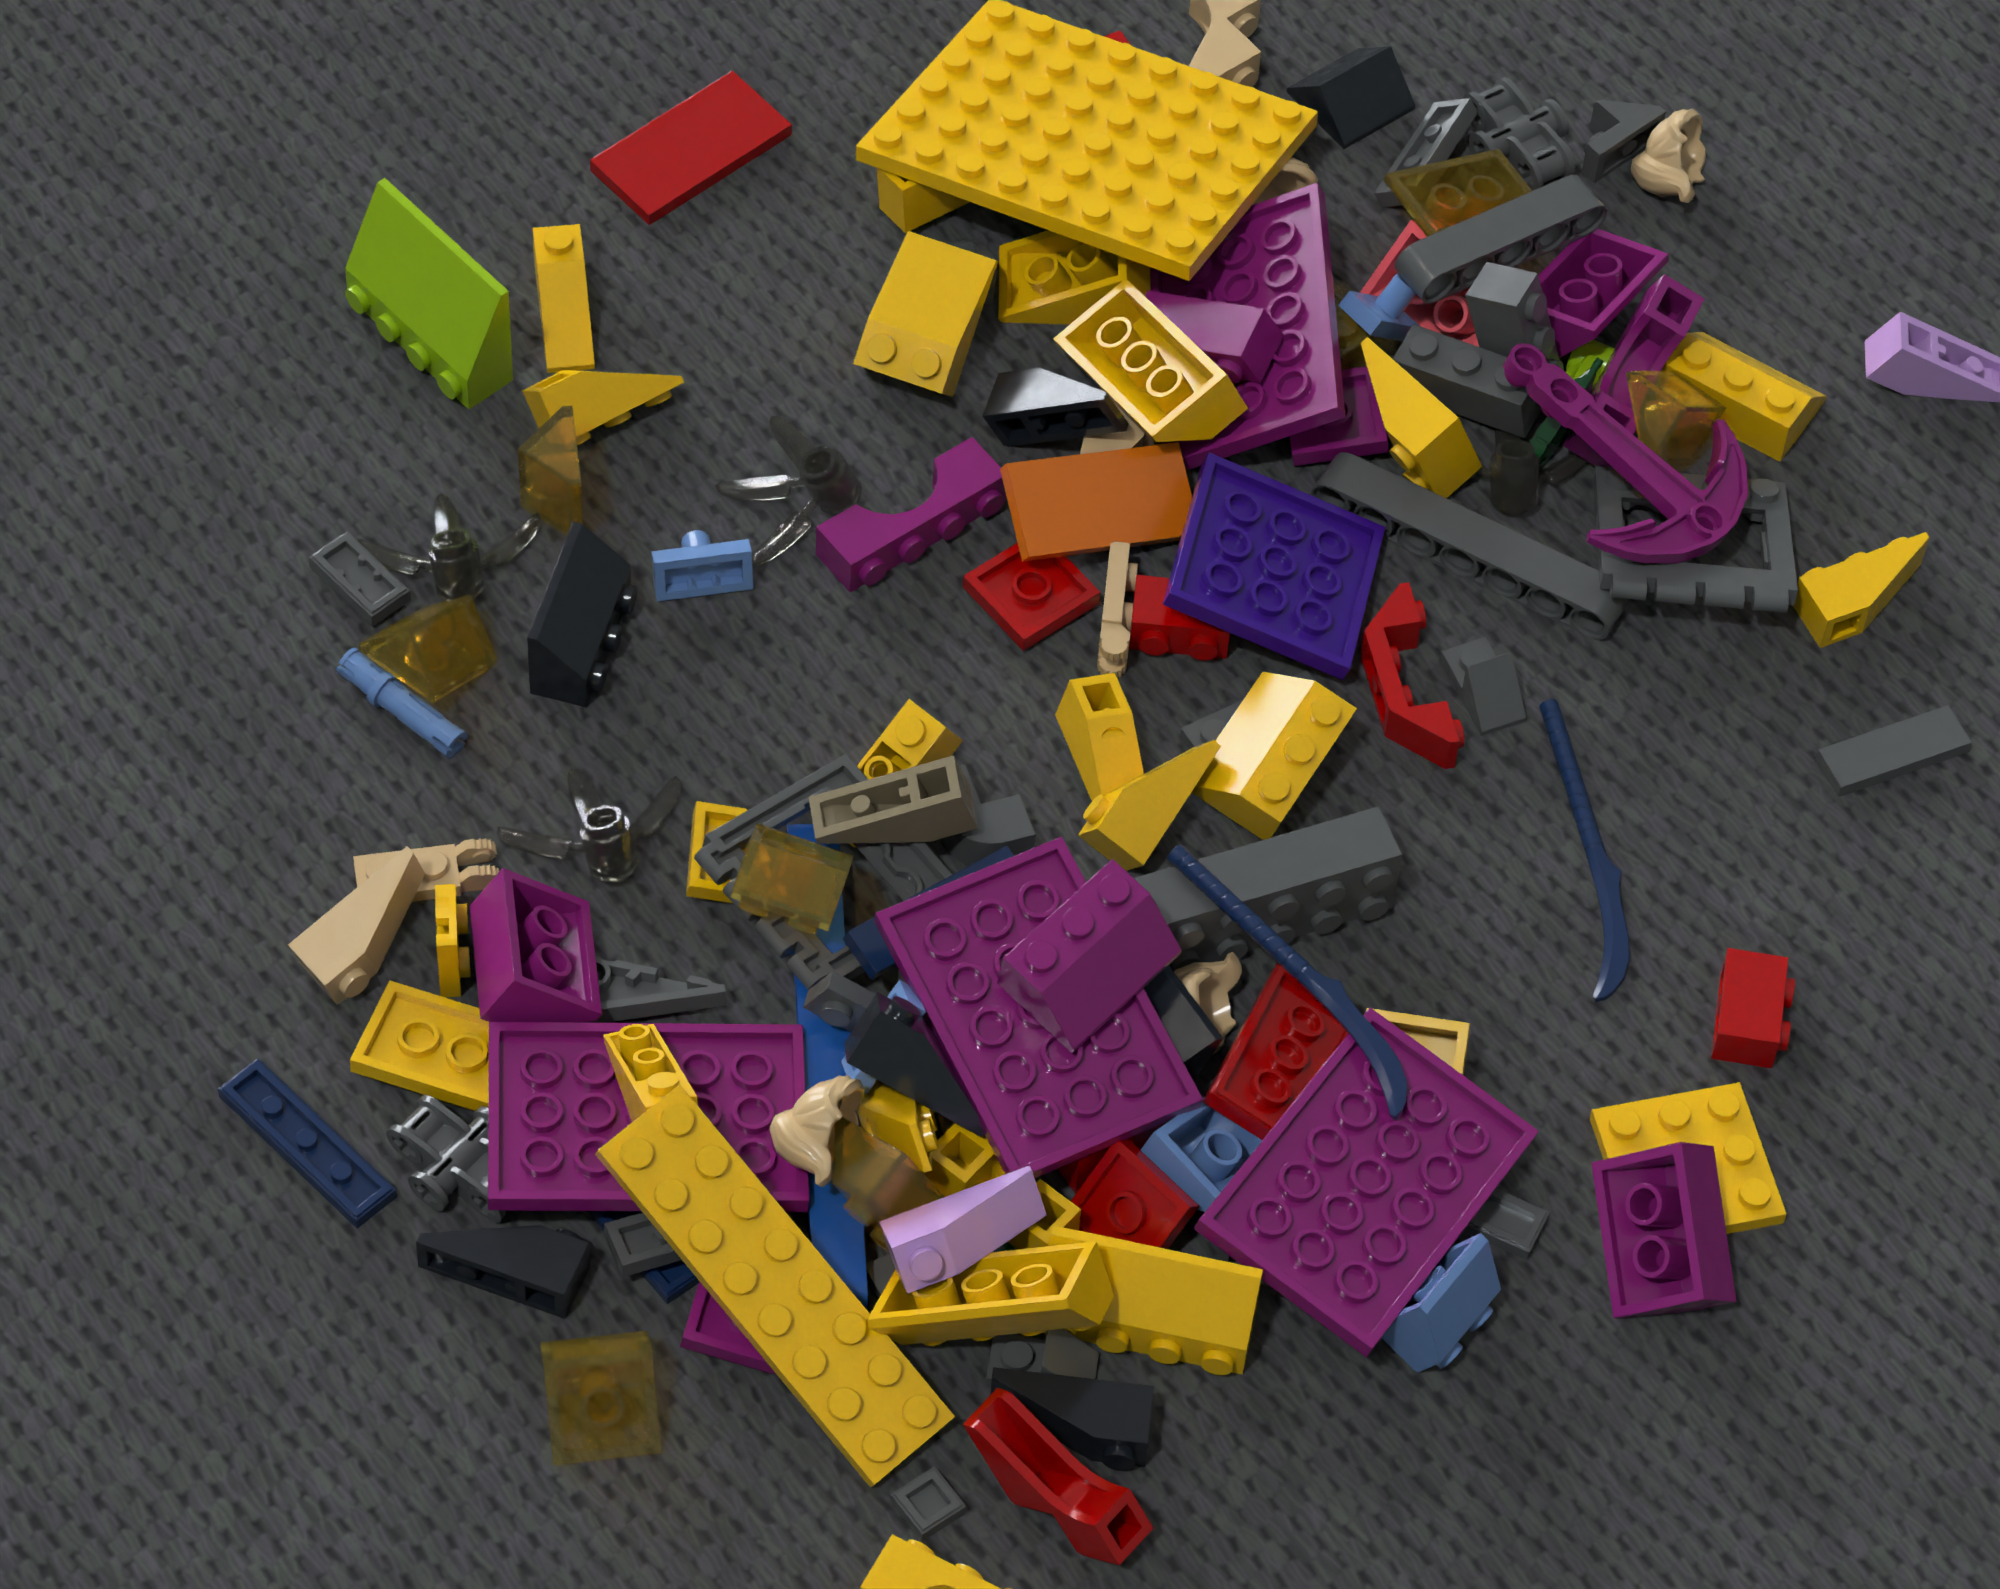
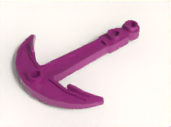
M1521 343L1511 349L1503 364L1507 381L1515 387H1526L1528 396L1540 405L1545 415L1556 419L1563 427L1572 429L1668 519L1656 526L1657 523L1654 519L1651 518L1625 527L1590 530L1587 534V543L1607 553L1631 561L1677 564L1707 554L1725 539L1737 523L1748 496L1746 461L1735 435L1725 420H1716L1713 424L1712 456L1704 480L1708 486L1706 489L1700 490L1595 403L1594 397L1558 365L1547 363L1544 354L1537 347Z

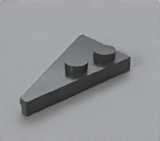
M595 955L602 1015L596 1021L586 1023H608L726 1006L725 985L689 975L687 983L658 977V968L620 960L606 961Z

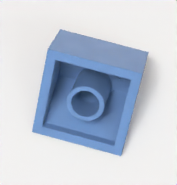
M1202 1102L1200 1108L1177 1115L1154 1131L1141 1151L1199 1205L1197 1210L1205 1212L1262 1140Z
M1482 1233L1450 1247L1443 1259L1433 1269L1382 1337L1416 1372H1421L1435 1365L1440 1369L1448 1365L1462 1350L1463 1346L1458 1341L1466 1331L1472 1332L1476 1330L1493 1312L1489 1304L1500 1292L1501 1286L1489 1241Z

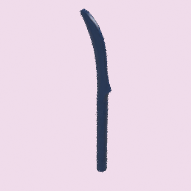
M1549 699L1542 702L1539 708L1545 722L1544 724L1555 759L1557 760L1563 784L1565 785L1564 787L1579 835L1581 836L1580 838L1596 888L1603 922L1604 954L1598 983L1593 994L1594 1001L1599 1002L1608 999L1615 993L1624 981L1629 963V938L1619 889L1621 870L1612 864L1605 851L1559 703L1555 699Z
M1181 844L1173 848L1167 856V860L1193 882L1201 892H1204L1245 933L1249 934L1290 975L1297 979L1355 1040L1377 1075L1387 1102L1389 1115L1395 1121L1402 1114L1406 1104L1407 1081L1401 1063L1385 1039L1349 999L1341 981L1330 979L1316 971Z

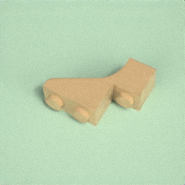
M1190 0L1189 15L1200 25L1205 36L1189 66L1245 86L1253 87L1258 81L1261 51L1248 37L1258 27L1261 0Z

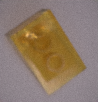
M1500 149L1386 173L1384 177V182L1427 237L1532 191Z

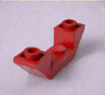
M1409 582L1400 583L1364 630L1360 659L1384 736L1444 769L1455 768L1458 749L1464 747V732L1461 721L1452 718L1447 701L1413 706L1411 690L1408 685L1402 686L1398 675L1401 672L1398 651L1416 649L1420 630L1426 628V613L1422 601H1415Z

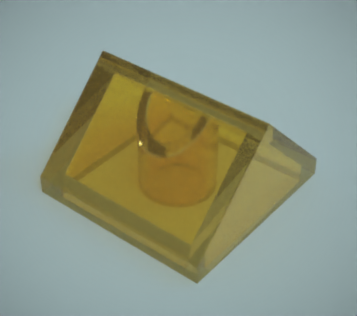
M1634 370L1626 372L1638 439L1671 467L1693 465L1713 432L1714 422L1720 420L1727 407L1675 371Z
M562 406L518 448L521 507L567 537L572 522L583 524L582 491L572 406Z
M471 594L422 607L360 642L358 648L359 652L432 703L490 670L498 659Z

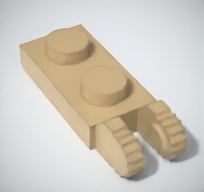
M1116 541L1110 543L1097 662L1100 675L1115 673L1117 677H1121L1122 674H1125L1127 668L1134 603L1124 602L1125 592L1135 593L1138 567L1137 563H1128L1130 543Z
M479 838L478 840H464L456 847L455 844L411 849L425 872L412 902L435 899V885L455 884L456 896H461V892L484 890L500 872L498 868L490 866V864L483 866L475 865L468 866L459 873L458 866L493 861V858H496L497 855L494 841ZM400 851L353 856L357 887Z

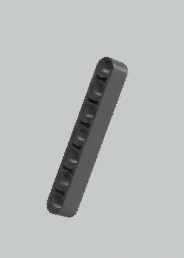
M1347 452L1336 454L1311 491V495L1384 526L1383 539L1594 640H1602L1607 637L1630 599L1611 598L1610 589H1601L1598 570L1356 455Z

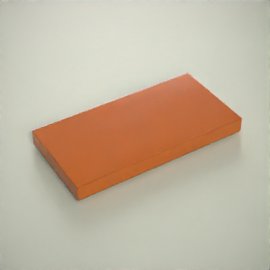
M1179 442L1006 463L1000 468L1022 562L1110 550V543H1113V541L1130 543V547L1181 540L1192 494Z

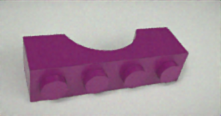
M1666 274L1645 291L1591 393L1595 403L1632 434H1634L1643 417L1641 409L1651 386L1668 358L1686 336L1705 298ZM1571 430L1563 445L1565 448L1593 465L1610 466L1581 437Z
M971 437L934 458L933 493L922 505L903 513L882 514L855 504L816 527V555L849 592L856 590L864 584L866 586L874 585L885 576L888 570L902 562L911 563L917 560L925 552L926 548L941 539H953L964 529L965 525L981 516L987 518L998 512L1006 502V492L1000 471L1001 467Z

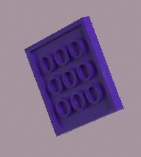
M1208 452L1201 464L1163 605L1343 680L1351 668L1385 527Z

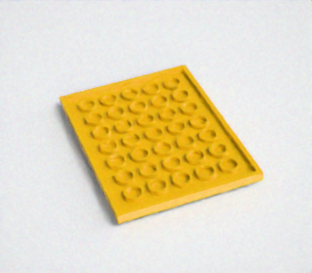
M988 0L856 145V161L1190 281L1315 129L1318 111L1299 105L1294 101L1267 94L1253 87L1224 79L1213 73L1181 64L1170 58L1138 49L1130 44L1121 43L1095 34L1090 30L1081 29L1052 19L1047 15H1041L1012 5L1007 1Z

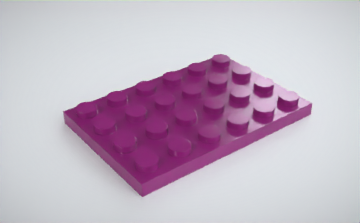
M1318 183L1252 205L1190 281L1150 267L1151 291L1264 308L1284 334L1261 383L1245 380L1233 383L1248 407L1245 412L1212 439L1160 442V444L1179 442L1186 470L1201 466L1208 452L1225 458L1346 418L1325 192Z
M1062 836L876 912L874 922L905 982L923 1004L926 1011L923 1017L940 1042L977 1112L981 1128L1005 1174L1030 1166L1034 1178L1107 1148L1119 1140L1128 1139L1170 1121L1177 1115L1198 1109L1203 1101L1144 988L1075 1052L1071 1053L997 984L1003 957L1086 883Z
M1370 1007L1363 1016L1389 1044L1401 1063L1407 1081L1406 1104L1402 1114L1395 1121L1390 1117L1387 1102L1375 1071L1355 1040L1348 1034L1200 1217L1194 1227V1230L1241 1265L1263 1269L1261 1280L1366 1358L1539 1132Z
M489 1022L488 1210L641 1211L595 1155L598 1149L632 1123L604 1043L603 1035L618 1032L627 1025L654 1024L696 1093L698 1107L785 1212H808V1171L795 1168L776 1152L769 1130L774 1116L785 1110L792 1109L796 1101L805 1093L803 1024Z

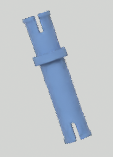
M356 647L348 650L340 659V666L336 668L337 673L365 693L367 701L374 707L379 708L381 706L388 710L448 759L452 758L466 744L464 740L468 739V733L450 722L435 708L411 692L401 683V677L394 671H385L383 668H380Z

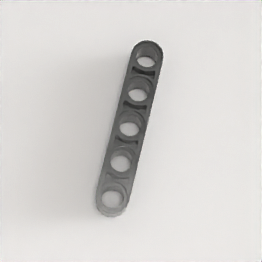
M1569 175L1414 242L1398 256L1395 262V270L1425 304H1432L1470 288L1486 262L1515 268L1593 233L1604 222L1608 209L1577 175Z

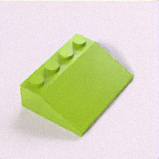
M383 178L376 184L345 267L346 299L355 312L358 314L365 312L376 323L378 331L388 342L396 341L406 351L410 362L415 368L420 371L426 369L436 379L439 388L449 399L457 398L465 407L471 409L513 381L509 291L386 178Z

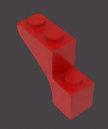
M997 1388L962 1424L1010 1501L1018 1506L1054 1515L1074 1549L1080 1555L1120 1565L1153 1530L1154 1527L1129 1488L1111 1483L1086 1468L1009 1391Z

